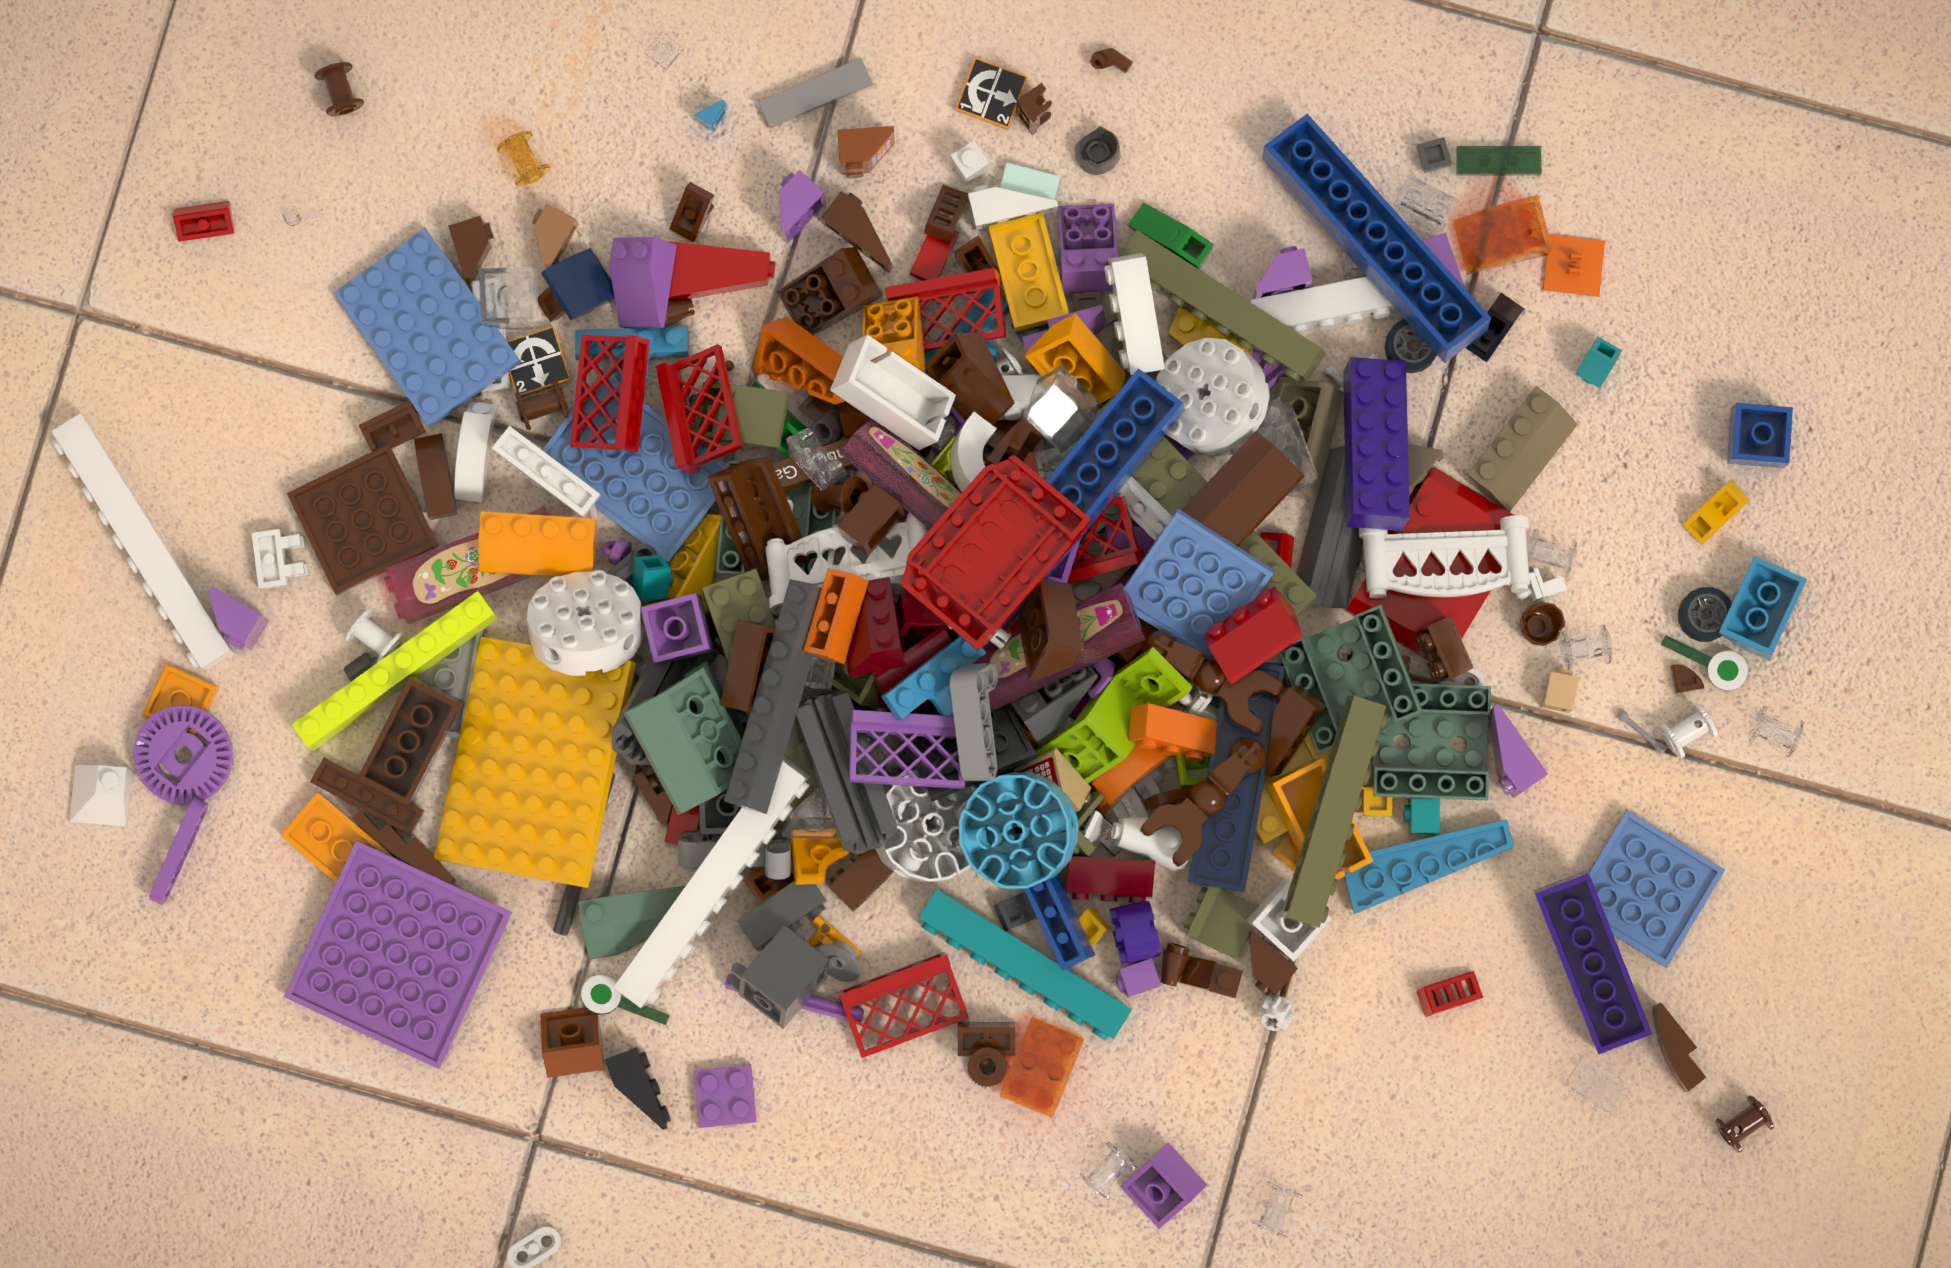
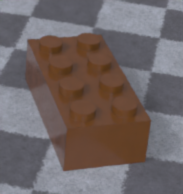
M415 675L409 677L357 779L406 805L411 804L464 701Z

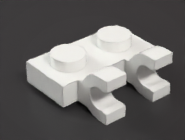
M280 529L252 533L258 589L265 590L289 586L288 577L309 576L308 564L299 562L286 565L284 550L305 548L304 536L296 534L283 537L282 530Z

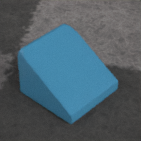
M720 100L694 115L695 121L709 130L715 131L728 110L726 101Z

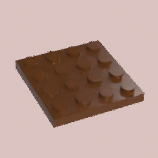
M390 444L287 493L335 595H339L439 546Z

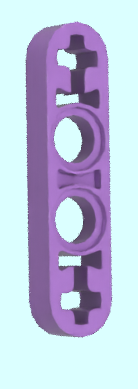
M194 798L190 803L152 887L149 900L160 905L166 903L209 806L207 802Z

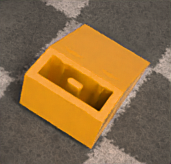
M918 296L864 305L862 337L868 334L887 347L886 353L870 361L873 362V360L892 351L925 373L926 360Z

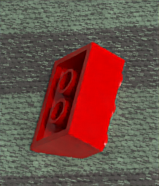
M1276 586L1262 591L1256 596L1255 600L1246 606L1238 607L1231 616L1222 622L1213 624L1204 633L1210 651L1231 684L1303 637L1295 610Z

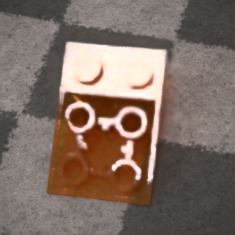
M1538 195L1510 201L1453 220L1466 275L1547 256L1552 250Z
M1031 1017L999 1097L1053 1118L1085 1038Z

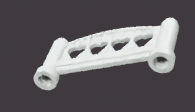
M920 511L910 512L907 514L905 522H897L884 537V539L889 540L896 536L902 538L892 559L878 544L869 555L865 564L851 552L853 545L842 538L837 526L813 533L789 545L784 544L782 539L769 540L765 550L771 588V597L768 600L770 612L774 615L780 614L790 579L812 583L822 588L827 569H834L823 558V553L826 550L835 551L839 547L846 549L838 568L835 570L853 573L867 581L890 577V579L903 577L909 552L928 532L927 518L924 516V513ZM810 553H816L818 557L809 575H807L795 563V558L799 555L807 556Z
M1515 515L1501 518V530L1388 534V531L1385 529L1359 528V537L1363 539L1366 588L1369 597H1386V591L1388 590L1426 597H1459L1490 591L1504 585H1509L1513 593L1528 591V586L1530 585L1526 531L1529 530L1528 517ZM1487 550H1489L1501 566L1500 573L1494 574L1490 571L1487 574H1481L1478 571V565ZM1459 551L1472 566V574L1466 575L1463 572L1459 575L1451 574L1449 568ZM1430 552L1433 553L1443 566L1445 573L1442 576H1437L1434 573L1431 576H1424L1422 574L1421 568ZM1402 553H1404L1416 569L1415 576L1409 577L1405 574L1403 577H1396L1393 574V568Z

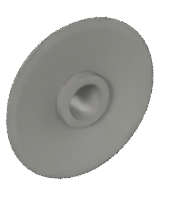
M835 941L832 945L825 944L819 946L829 959L828 975L845 982L858 979L860 976V966L856 960L857 953L853 947L841 941Z

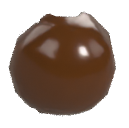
M1546 602L1532 604L1522 614L1519 624L1520 632L1523 638L1532 645L1545 646L1553 643V641L1558 639L1562 629L1565 627L1563 612L1555 604Z

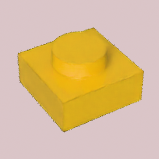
M1364 787L1363 816L1392 817V797L1373 796V787Z
M1092 907L1086 909L1079 917V921L1093 948L1111 927Z

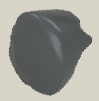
M1100 126L1078 141L1075 146V156L1081 169L1088 174L1100 175L1109 172L1120 160V145L1114 133Z

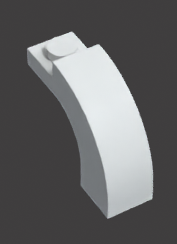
M469 401L467 412H464L456 458L455 500L483 503L487 487L489 447L497 415V404Z
M973 412L963 425L951 449V470L961 492L968 487L985 467L983 448L996 430L994 426L976 412Z

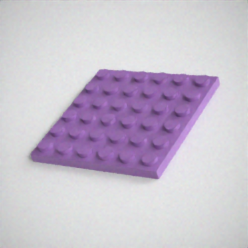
M356 840L284 997L435 1068L441 1069L513 912Z

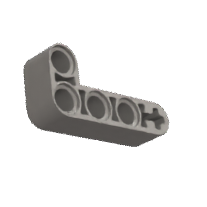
M994 663L964 664L953 671L950 677V692L960 771L964 781H993L997 775V758L988 694L995 689L998 682V672Z
M776 830L777 832L767 845L762 843L757 850L760 856L752 867H764L765 875L768 878L785 879L791 874L790 835L786 831ZM685 832L678 836L679 866L688 869H698L723 834H701V832Z

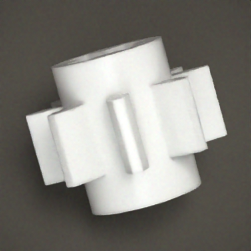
M1267 996L1257 1011V1014L1262 1016L1261 1023L1263 1026L1272 1031H1277L1280 1028L1285 1031L1295 1016V1013L1290 1011L1292 1008L1291 1003L1282 996H1275L1272 999Z

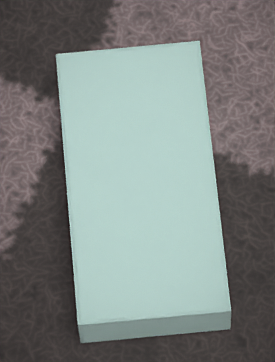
M1006 163L1000 188L1055 200L1061 176Z

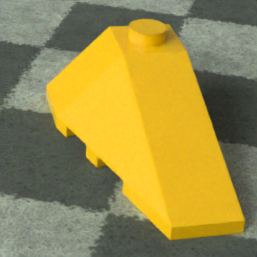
M707 514L684 543V547L673 557L670 563H667L671 568L673 579L672 586L669 587L668 598L657 599L653 602L640 600L641 607L697 593L702 596L705 608L706 603L700 587L712 583L717 563L721 515Z

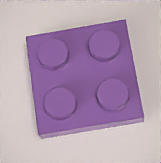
M752 1065L694 1070L699 1128L757 1122Z

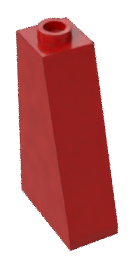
M669 241L677 245L668 300H686L767 286L769 278H774L776 261H771L770 252Z

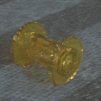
M529 130L511 135L497 147L498 153L508 152L520 175L514 182L518 187L538 181L551 168L549 164L540 165L527 142L533 135Z

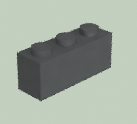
M793 881L738 919L737 923L756 950L764 949L784 925L790 930H797L802 926L800 920L808 915L812 919L825 910L823 904L827 900L816 884L795 885V881Z

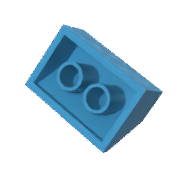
M1754 556L1719 634L1743 650L1770 661L1802 594L1807 579Z

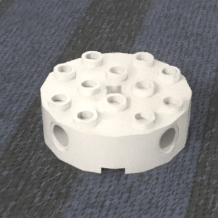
M1206 337L1185 344L1165 361V369L1160 370L1157 375L1156 382L1182 401L1185 410L1166 435L1195 454L1217 456L1227 453V450L1234 448L1239 443L1244 444L1257 431L1265 418L1270 395L1263 369L1255 358L1226 339Z
M602 570L573 572L563 576H555L537 590L528 604L527 626L529 641L536 658L551 670L571 676H586V671H597L600 669L604 673L617 669L631 659L642 644L643 619L641 602L634 588L619 577L606 574Z
M886 784L884 791L897 823V833L882 847L875 849L881 861L897 875L918 882L950 879L969 869L971 866L968 864L960 846L959 819L976 787L972 785L931 802L923 786ZM926 820H929L932 829L927 830Z

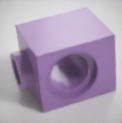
M1152 958L1119 969L1120 976L1115 977L1120 993L1126 992L1127 997L1161 986Z

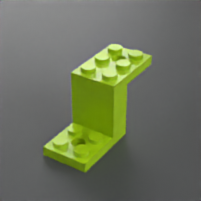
M1152 647L1115 672L1096 699H1089L1074 723L1040 745L1036 750V755L1038 756L1057 748L1087 783H1090L1126 759L1135 746V742L1128 741L1131 707L1150 703L1168 708L1186 696L1193 686ZM1148 678L1155 680L1157 684H1152ZM1069 755L1075 756L1078 760H1073Z

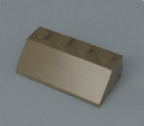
M1279 378L1264 438L1275 445L1305 476L1287 496L1317 501L1344 394L1343 391L1329 383L1310 380L1306 383L1302 379L1296 382L1291 378Z
M1535 386L1464 479L1497 505L1510 512L1578 424L1559 402L1538 386Z

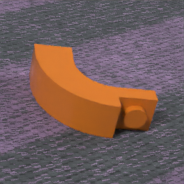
M1136 743L1126 759L1092 782L1093 786L1090 792H1101L1104 796L1097 809L1103 816L1109 813L1128 791L1151 772L1164 765L1172 755L1163 754V750L1158 748L1151 750L1139 747V743Z

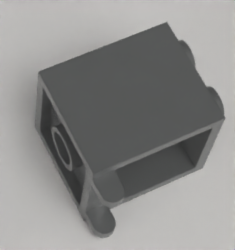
M784 925L748 968L741 963H734L732 965L731 971L735 976L731 978L730 986L739 993V996L784 1029L826 980L829 959L820 947H812L805 941V937L798 930H790Z

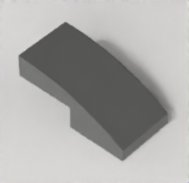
M1025 892L993 906L1004 931L1011 930L1037 918Z

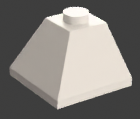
M75 765L69 822L127 827L133 770L127 767L104 765Z

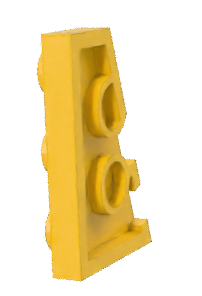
M1178 308L1168 335L1182 347L1187 343L1207 337L1226 339L1249 355L1252 354L1254 349L1249 352L1236 343L1238 338L1232 334L1226 337L1213 328L1215 323L1208 319L1202 322L1193 316L1190 311Z

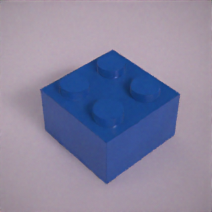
M1735 403L1731 407L1727 464L1773 468L1786 467L1790 461L1793 407Z

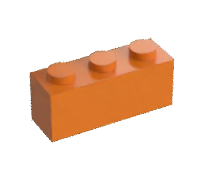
M831 568L827 569L804 646V652L823 660L840 664L845 663L869 581L853 573Z
M1150 703L1131 707L1128 741L1139 743L1140 748L1150 750L1162 749V753L1166 755H1185L1186 760L1202 761L1203 757L1215 755L1217 721Z

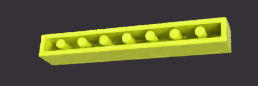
M477 591L292 724L293 728L307 748L315 751L403 688L409 677L413 675L419 676L422 672L427 671L442 660L443 657L452 653L460 645H463L477 633L498 620L499 617L484 596Z

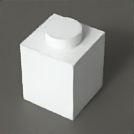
M974 140L950 155V162L965 185H968L989 171V162Z

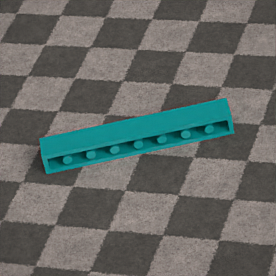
M938 889L935 890L918 918L923 922L921 928L934 936L937 932L947 937L945 941L947 944L959 951L961 947L966 948L972 952L969 957L983 966L987 961L996 967L994 973L1008 981L1010 977H1013L1021 982L1018 986L1020 989L1032 996L1035 992L1045 997L1043 1003L1057 1011L1061 1007L1068 1011L1067 1018L1082 1026L1085 1022L1094 1027L1092 1033L1104 1041L1108 1037L1113 1040L1115 1039L1132 1011L1131 1008L1067 969L1062 970L1058 963Z

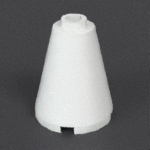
M1150 816L1121 817L1118 822H1114L1111 838L1115 839L1116 846L1149 861H1155L1156 864L1172 871L1179 872V870L1182 871L1188 861L1182 866L1177 867L1172 860L1173 854L1182 843V836L1176 828L1163 826L1153 835L1144 836L1140 829Z

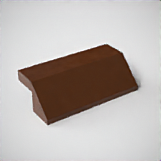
M1255 431L1181 511L1239 547L1305 476L1275 445Z
M770 456L747 459L714 473L707 478L745 571L755 568L759 578L769 576L765 550L769 540L778 538L784 540V544L789 545L803 538ZM809 554L807 556L799 555L795 558V563H805L811 557Z

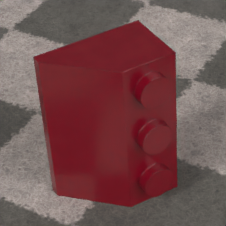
M890 577L869 580L846 657L849 677L906 666L895 594Z
M909 593L900 595L896 606L904 653L940 626L946 630L952 641L959 636Z
M942 626L904 653L906 666L879 671L874 674L878 701L886 712H891L881 696L952 642ZM927 699L910 714H920V711L933 704Z
M1072 856L1067 866L1066 894H1072V899L1089 900V895L1100 896V901L1117 902L1118 897H1128L1129 903L1145 902L1146 899H1152L1155 861Z

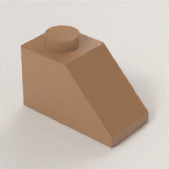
M548 204L545 205L543 210L538 209L532 220V224H534L533 230L546 269L559 262L579 225L575 218Z

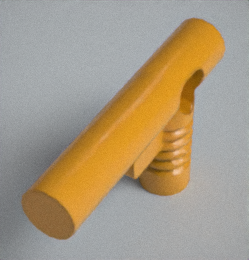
M820 914L812 921V924L818 928L807 941L812 947L819 945V943L832 945L835 941H841L853 947L857 957L862 953L861 950ZM823 924L830 928L829 932L821 933Z

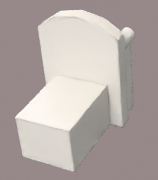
M1535 565L1529 566L1530 585L1528 586V591L1515 594L1518 599L1525 600L1529 598L1530 603L1560 594L1566 591L1567 588L1563 577L1543 582L1538 568Z
M1195 688L1191 695L1188 693L1178 700L1184 706L1185 713L1217 721L1219 709L1209 704L1213 694L1208 695Z

